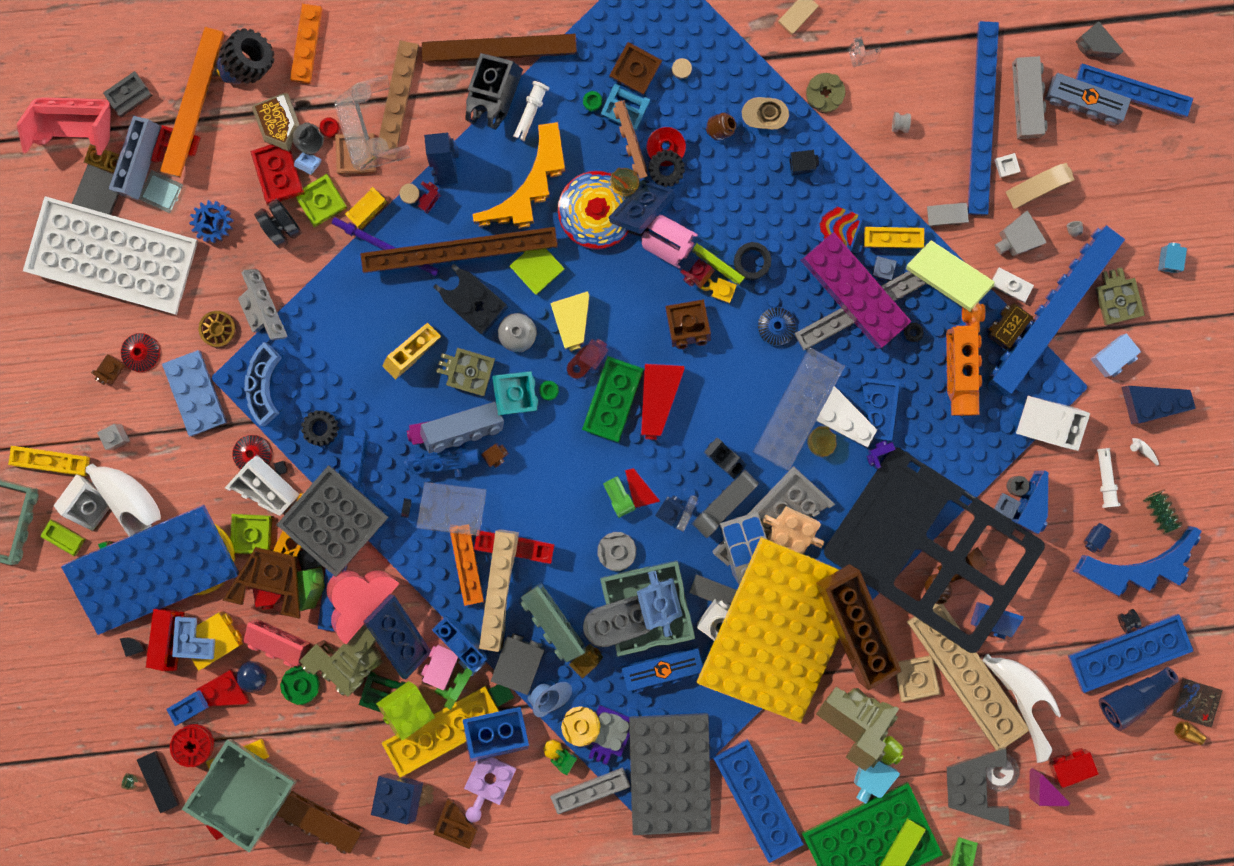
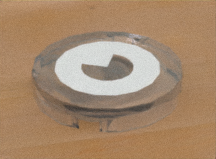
M1007 753V767H986V784L992 790L1006 791L1012 788L1018 780L1019 766L1016 760Z

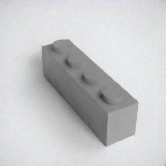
M1040 56L1016 58L1012 62L1017 139L1041 138L1047 131V121L1044 120L1046 102L1043 101L1045 84L1041 78L1044 66L1040 62Z

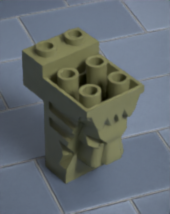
M364 624L347 644H343L336 652L322 640L315 644L300 662L303 664L301 667L308 674L312 673L315 675L322 671L321 675L328 682L332 681L336 685V690L341 695L349 697L364 682L363 678L368 676L373 669L382 663V655L374 645L377 641Z
M835 687L825 699L816 715L855 742L846 758L866 771L870 766L874 768L877 762H880L886 752L883 749L886 743L883 740L888 734L887 730L897 720L898 716H896L899 708L885 702L880 704L876 699L868 698L859 688H853L850 692L846 693L844 690L842 691Z

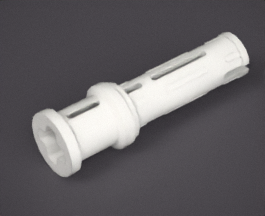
M537 81L532 83L534 85L530 95L526 97V108L513 137L518 139L522 131L519 139L525 141L538 107L540 108L543 105L542 99L545 92L549 91L548 86Z
M1110 448L1098 449L1102 479L1100 492L1103 493L1104 501L1102 508L1121 506L1117 498L1118 487L1114 484Z

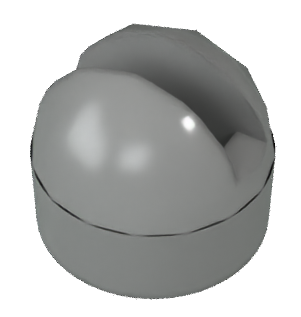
M1081 221L1068 223L1067 231L1072 237L1081 235L1083 233V223Z

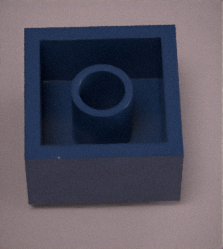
M390 773L378 776L371 815L406 825L415 822L423 782Z

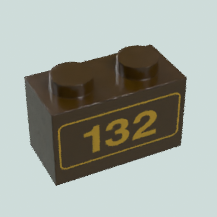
M1015 303L1009 306L1006 305L999 313L1001 315L1000 319L993 321L988 328L990 332L987 337L1005 350L1011 348L1033 318L1032 315Z

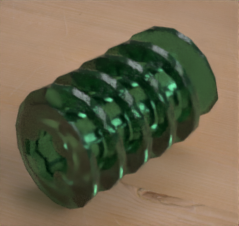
M1165 489L1150 494L1143 500V502H1150L1146 508L1154 510L1150 516H1157L1153 523L1161 524L1156 529L1157 531L1163 530V534L1174 531L1182 526V522H1176L1179 516L1172 515L1176 509L1173 507L1169 508L1172 505V501H1165L1169 497L1167 493H1163Z

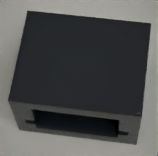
M285 461L274 463L278 475L288 472Z

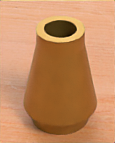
M1180 721L1175 726L1174 734L1180 740L1202 745L1206 740V736L1187 721Z

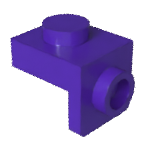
M884 440L876 443V448L868 450L867 460L871 467L873 466L874 469L881 468L877 457L895 450L893 442L887 443Z

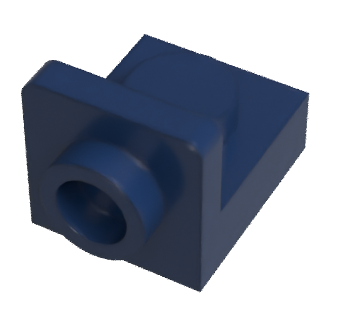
M674 495L671 498L667 496L655 516L672 526L680 512L684 509V506L681 505L683 501Z

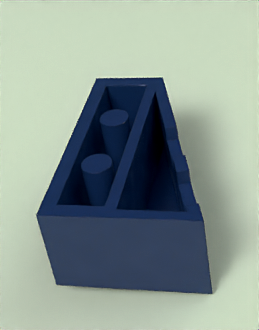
M448 132L424 135L426 156L429 166L433 167L431 173L432 177L434 176L435 186L457 184L456 158H459V151L454 138H451Z
M1143 386L1121 387L1131 424H1139L1196 409L1191 390Z

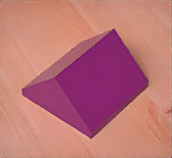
M1034 768L1030 769L1029 798L1039 806H1069L1071 804L1041 773Z

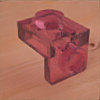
M592 339L579 359L596 370L609 351L606 348L607 344L600 339L596 341Z

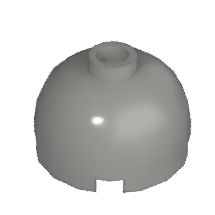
M520 313L510 314L505 317L498 328V338L501 344L512 352L528 350L537 337L536 326L527 315Z

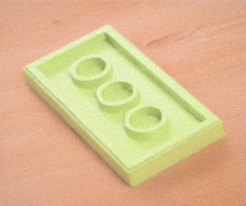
M930 241L906 267L908 271L968 311H971L995 284L993 280L933 241Z

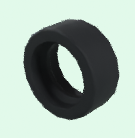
M749 242L742 245L734 256L733 264L735 271L745 277L744 279L754 281L762 278L771 266L770 252L764 245L757 242ZM756 250L763 256L764 265L758 272H747L742 267L741 257L746 251Z

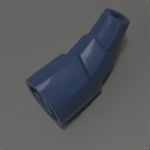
M1166 667L1152 677H1147L1130 686L1125 685L1100 698V709L1108 722L1116 730L1122 731L1145 715L1147 710L1168 689L1179 682V678L1173 669Z

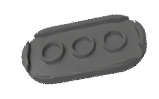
M638 596L628 597L592 609L586 615L583 624L586 638L597 647L612 646L647 634L650 631L646 629Z

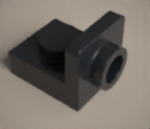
M299 551L298 558L302 571L322 566L307 551Z

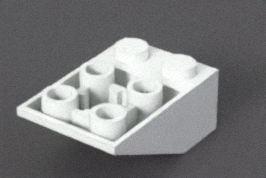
M1028 396L1016 433L1078 451L1090 413L1075 407Z

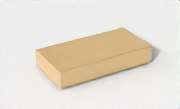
M797 0L780 18L778 23L788 33L793 35L819 5L813 0Z

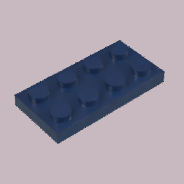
M390 594L363 621L401 678L407 679L430 655V648L395 595Z

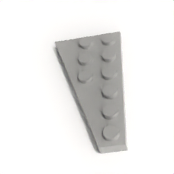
M793 466L748 514L758 512L767 538L772 530V526L763 522L765 515L776 519L787 506L808 517H814L820 514L821 510L827 507L830 508L835 504ZM723 540L712 552L729 566L730 562Z

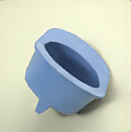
M560 682L553 686L547 684L538 685L532 694L527 697L533 706L534 715L543 717L564 705L570 699L572 687L567 682Z

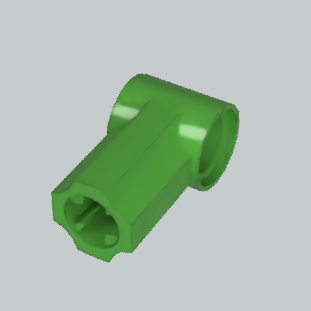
M618 476L603 483L618 518L636 510Z

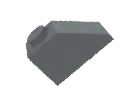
M1097 22L1076 40L1079 50L1082 53H1086L1087 56L1115 59L1124 52L1100 22Z

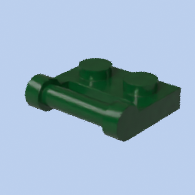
M371 671L367 677L358 705L381 712L376 703L391 693L372 688V683L375 682L398 689L407 682L401 681L400 683L376 675V672Z

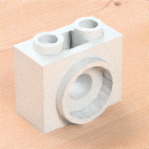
M715 598L697 622V628L715 641L720 630L716 628V625L724 621L730 605L724 600L719 601Z

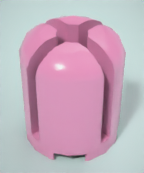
M658 215L648 225V228L681 246V248L650 231L644 232L642 246L645 250L679 269L681 266L678 263L683 258L688 257L695 244L691 241L698 234L663 215Z

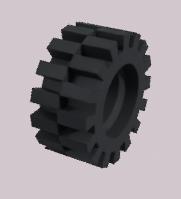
M672 150L656 152L657 154L653 155L652 160L649 161L648 167L653 181L664 187L674 186L673 184L675 183L678 184L680 178H683V173H685V165L681 157ZM664 161H670L674 165V171L667 176L662 175L659 171V166Z
M316 410L310 412L307 417H304V422L301 424L303 426L301 432L304 434V439H307V442L313 445H328L338 435V421L329 412ZM317 421H324L327 425V432L322 436H318L313 432V425Z

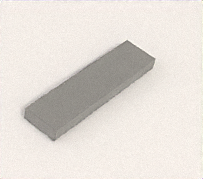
M622 767L552 794L550 797L559 815L627 789L631 785Z

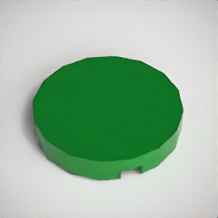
M302 665L294 666L287 670L280 683L281 693L284 698L296 705L309 703L317 696L320 689V679L317 673L315 675L312 673L308 674L301 667Z

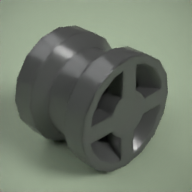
M1014 476L1007 481L1006 487L1010 494L1021 496L1028 492L1029 482L1023 476Z

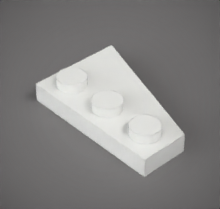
M833 386L815 420L868 448L877 429Z

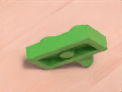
M467 667L463 674L459 672L453 683L456 686L454 689L450 687L448 691L439 688L435 690L436 694L447 699L444 706L450 710L473 673Z

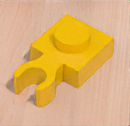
M709 278L707 280L709 286H702L701 289L713 291L711 297L730 304L737 285L718 278L717 283H714Z

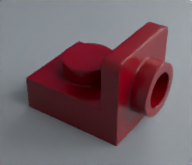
M422 181L421 186L428 191V194H423L419 200L420 205L418 207L428 214L441 195L437 191L439 188L433 183L429 182L427 184Z
M698 259L688 272L682 269L680 273L685 277L683 279L685 283L691 287L695 285L701 289L715 270Z

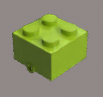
M410 681L376 703L384 716V722L387 725L389 724L394 734L402 741L435 718L417 686Z

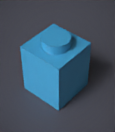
M1169 243L1162 247L1158 271L1171 273L1184 271L1187 248L1181 247L1179 243Z

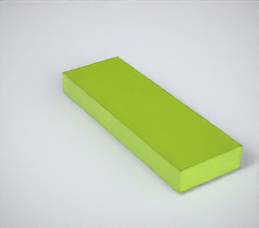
M696 243L692 253L735 284H741L745 277Z
M907 818L880 866H905L926 829Z

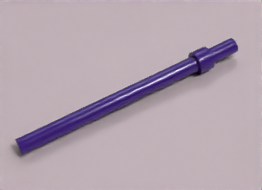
M336 217L332 220L333 225L345 230V233L350 236L355 235L382 250L396 248L358 229L356 225L350 222L346 223ZM431 265L416 266L434 276H437L439 269Z

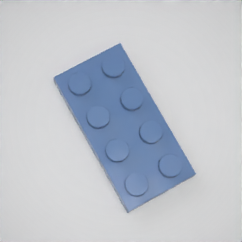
M200 350L162 364L189 437L227 423Z

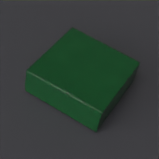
M497 684L488 689L497 707L514 698L510 688Z

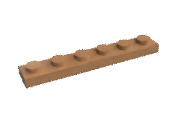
M399 41L376 148L377 155L396 158L419 44Z

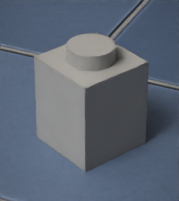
M113 424L97 432L105 450L113 451L130 442L122 424Z

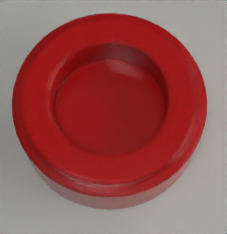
M327 117L320 122L319 129L325 137L333 138L339 133L340 126L334 118Z

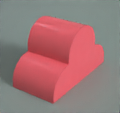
M345 570L330 579L327 585V596L335 607L331 617V624L344 644L351 640L364 625L363 621L399 585L390 574L376 570L362 577L354 571Z

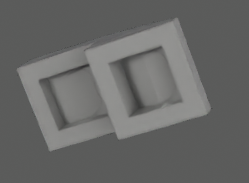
M967 203L927 206L929 227L969 223Z

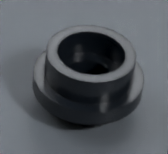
M910 323L904 328V337L910 342H917L923 337V328L918 323ZM911 329L916 330L915 336L910 334Z

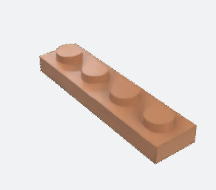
M625 101L616 102V107L613 108L616 119L620 118L622 124L619 127L622 137L627 139L628 145H626V150L629 157H633L635 163L632 164L634 174L639 175L640 179L647 177L649 173Z

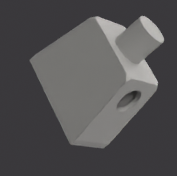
M1026 211L999 233L1002 241L995 244V248L1000 255L1009 250L1012 256H1016L1040 247L1047 242L1030 213Z

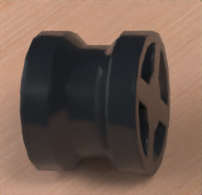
M1134 609L1128 610L1126 614L1121 613L1117 615L1119 624L1125 633L1130 632L1134 627H1141L1140 618Z

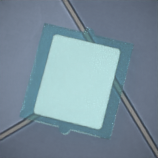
M152 170L146 183L143 185L139 200L170 213L175 201H178L177 197L183 184Z

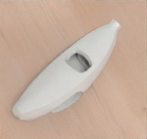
M94 464L86 467V472L90 475L96 489L106 501L128 536L150 528L152 523L161 520L160 510L148 491L134 478L120 470L109 467H96Z
M986 654L982 661L1001 680L1006 688L1015 695L1018 707L1033 740L1037 763L1047 761L1052 753V748L1033 717L1032 707L1037 701L1045 700L1056 716L1061 717L1053 695L1044 682L1026 666L1017 661L1005 658H992L989 654Z

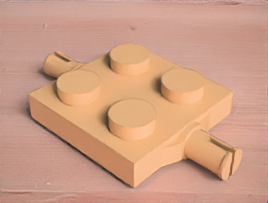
M787 506L776 519L765 515V518H763L764 523L772 526V530L767 537L772 542L804 554L810 544L822 548L824 544L823 540L815 537L821 525L820 522Z

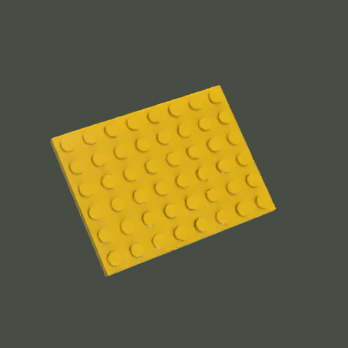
M761 537L696 682L704 687L801 723L839 639L816 583L840 569Z

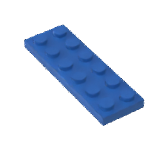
M1175 614L1068 655L1081 692L1085 693L1191 653L1193 648L1180 614Z
M748 739L713 757L769 863L804 845Z

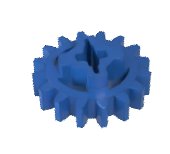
M207 200V205L201 202L200 209L194 207L196 214H190L194 221L189 222V224L195 226L191 231L198 233L196 237L198 239L203 238V241L208 243L209 239L212 243H216L217 238L223 241V235L229 236L226 231L233 229L229 223L234 222V220L228 218L232 213L229 210L225 211L227 207L225 205L220 206L218 201H215L214 205L210 200ZM210 210H218L219 213L213 214ZM210 217H211L212 219H214V220L212 221V222H213V226L209 225V224L211 223ZM211 230L213 234H206L203 231Z

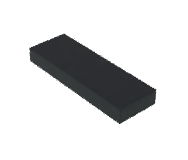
M157 751L138 758V765L159 812L163 813L178 806L180 803Z

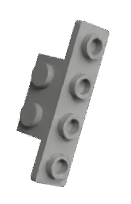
M243 270L241 273L248 290L238 300L252 332H259L265 327L270 340L285 339L287 337L286 331L259 270Z

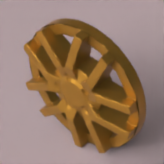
M211 311L200 320L198 331L201 339L206 344L213 347H222L227 345L235 336L236 325L227 313ZM217 314L216 319L214 320L210 315ZM221 314L225 316L222 322L219 321ZM207 318L212 321L210 325L204 322ZM227 319L230 320L231 324L225 325ZM204 324L208 327V329L202 332V327ZM226 327H232V332H225ZM210 332L211 335L206 339L204 335ZM224 334H228L230 337L226 340ZM221 336L223 343L219 344L218 337ZM212 338H214V339H215V344H213V343H211V342H209V341H210Z

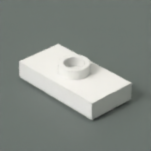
M1000 267L992 279L995 282L993 288L1022 303L1026 302L1034 286Z

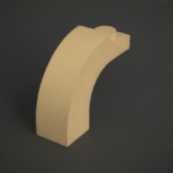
M1064 163L1024 181L1006 191V194L1013 208L1016 209L1075 179L1072 170L1068 167L1067 163Z

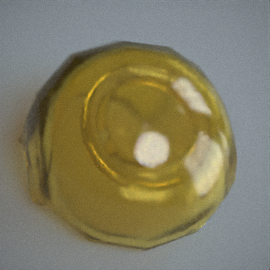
M619 167L615 172L611 173L610 186L614 193L626 197L634 194L639 188V177L635 171Z
M827 426L817 427L811 431L807 438L809 450L817 457L829 456L837 446L836 435Z

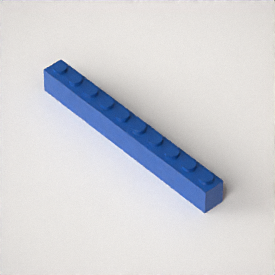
M1107 225L1101 229L1097 228L1093 232L1091 242L1089 244L1086 243L1081 248L1080 257L1078 259L1075 258L1068 266L1069 272L1063 274L1057 281L1058 287L1055 290L1052 289L1046 296L1047 302L1037 308L1033 321L1029 322L1024 329V333L1014 342L1010 352L1006 351L1000 359L1002 363L999 367L995 366L989 373L991 378L988 380V383L1005 396L1014 392L1125 239Z

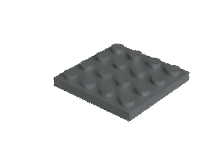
M328 465L276 525L336 577L389 517L333 467Z

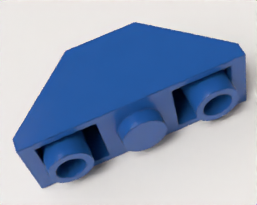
M445 616L432 629L472 672L487 660L484 650L479 649V639L460 622Z

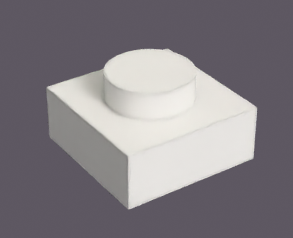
M1015 153L995 159L1000 178L1021 172Z

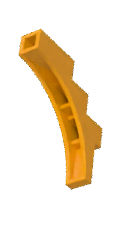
M558 122L538 125L539 145L537 157L524 184L503 203L489 210L473 214L475 225L479 224V227L490 226L491 222L506 224L511 219H513L514 226H518L519 229L529 228L530 224H534L531 201L534 200L535 203L545 202L546 198H550L546 175L557 177L565 172Z

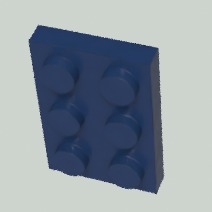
M642 180L608 217L611 224L641 234L674 198V190Z

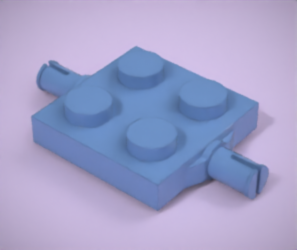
M656 571L648 572L651 584L637 591L645 626L649 630L662 626L664 637H669L673 635L670 623L674 619L683 616L674 580L668 578L658 581Z

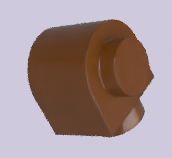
M496 443L483 452L481 456L489 467L494 466L497 468L505 462L503 458L509 453L503 445L499 446Z

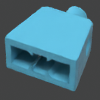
M882 761L877 762L874 768L870 766L866 771L858 767L854 783L861 789L856 798L866 804L872 794L882 798L900 773L891 766L885 765Z

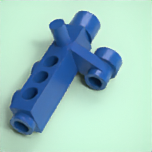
M464 442L460 446L448 447L449 450L438 453L408 455V459L404 460V466L406 471L410 470V474L453 469L454 476L460 477L462 476L461 468L480 464L479 449L466 450Z

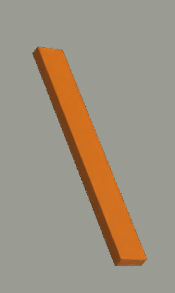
M204 27L160 172L162 174L181 178L225 35L223 31Z

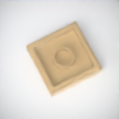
M930 655L898 661L902 672L895 676L901 702L940 694L934 662Z

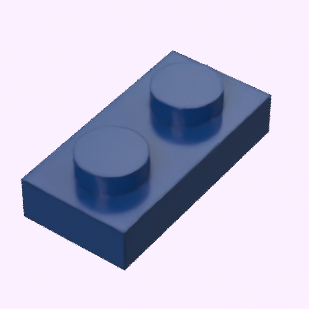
M199 690L166 710L174 725L177 726L206 710L209 706Z

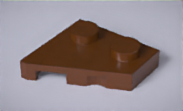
M448 798L433 835L470 849L478 829L472 822L467 820L466 815Z

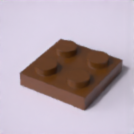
M627 42L609 78L644 96L662 60Z

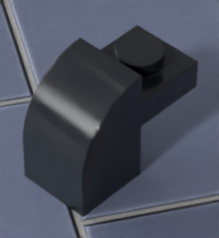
M719 438L711 442L704 452L710 460L733 479L747 465Z

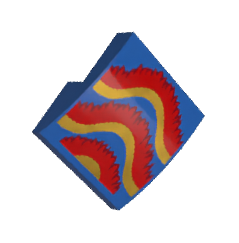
M826 202L813 240L822 242L834 232L846 247L852 251L864 216Z

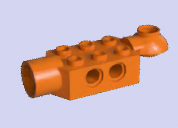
M979 302L971 311L962 307V321L966 322V326L952 327L946 333L947 394L951 401V416L979 415V387L982 386V376L979 375V367H981L982 358L981 355H978V347H981V336L978 333L980 332V322H983L985 319L984 304H979ZM962 348L965 349L966 356L962 353ZM963 368L967 372L966 376L963 374Z

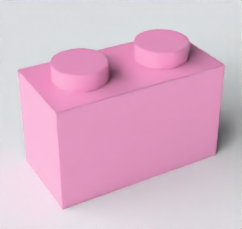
M439 643L437 647L433 646L429 655L432 658L429 665L426 664L421 675L424 676L423 682L445 690L459 658L448 646Z

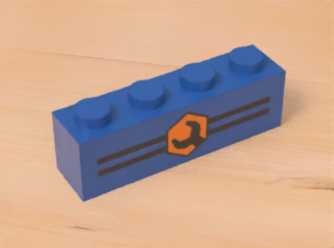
M694 647L622 666V672L627 691L638 693L644 690L643 687L651 686V688L663 686L662 682L670 681V683L682 681V677H699L703 665L699 649Z

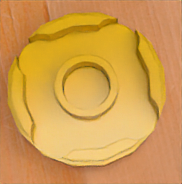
M579 706L572 708L565 714L561 728L566 741L575 746L582 747L590 745L596 740L601 726L599 718L593 710Z

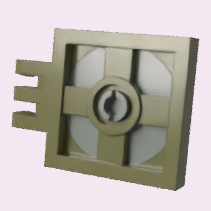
M1122 267L1117 268L1118 276H1116L1114 269L1109 270L1110 278L1107 271L1102 272L1104 286L1096 287L1095 290L1104 325L1145 316L1136 279L1125 280Z
M457 348L455 357L442 353L441 357L448 359V362L439 361V365L446 367V369L437 368L436 372L449 376L446 385L485 396L495 359L461 348Z

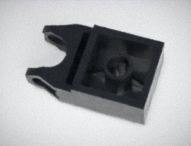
M480 53L468 87L469 94L466 100L465 120L474 124L484 112L488 111L487 126L496 130L508 114L524 69L513 61Z
M453 264L451 268L459 277L458 286L453 290H446L435 284L433 288L440 293L445 304L483 336L506 311L508 306L474 275ZM483 303L484 310L476 312V305Z

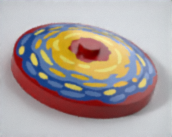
M590 171L575 177L562 191L558 203V217L565 234L576 244L588 249L600 250L618 244L628 235L629 230L611 224L608 217L631 193V190L619 177L608 172Z

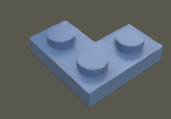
M175 617L172 657L214 659L215 639L196 638L197 618Z

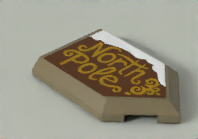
M282 93L254 104L252 109L264 142L289 152L292 147L293 133L300 124L288 93Z

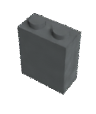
M513 633L512 636L508 635L491 682L528 695L545 648L541 647L542 644L537 641L531 640L529 643L523 640V636Z

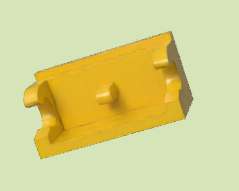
M372 187L345 215L361 230L388 202Z

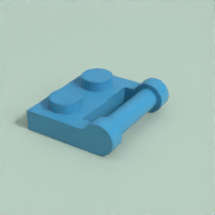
M614 84L601 112V116L621 124L620 118L616 119L613 108L616 107L615 103L619 102L615 97L617 95L640 105L638 110L626 104L634 131H637L651 99L639 97L620 88V85Z

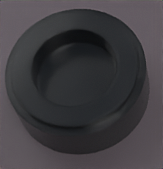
M404 498L401 517L403 518L409 517L411 499Z

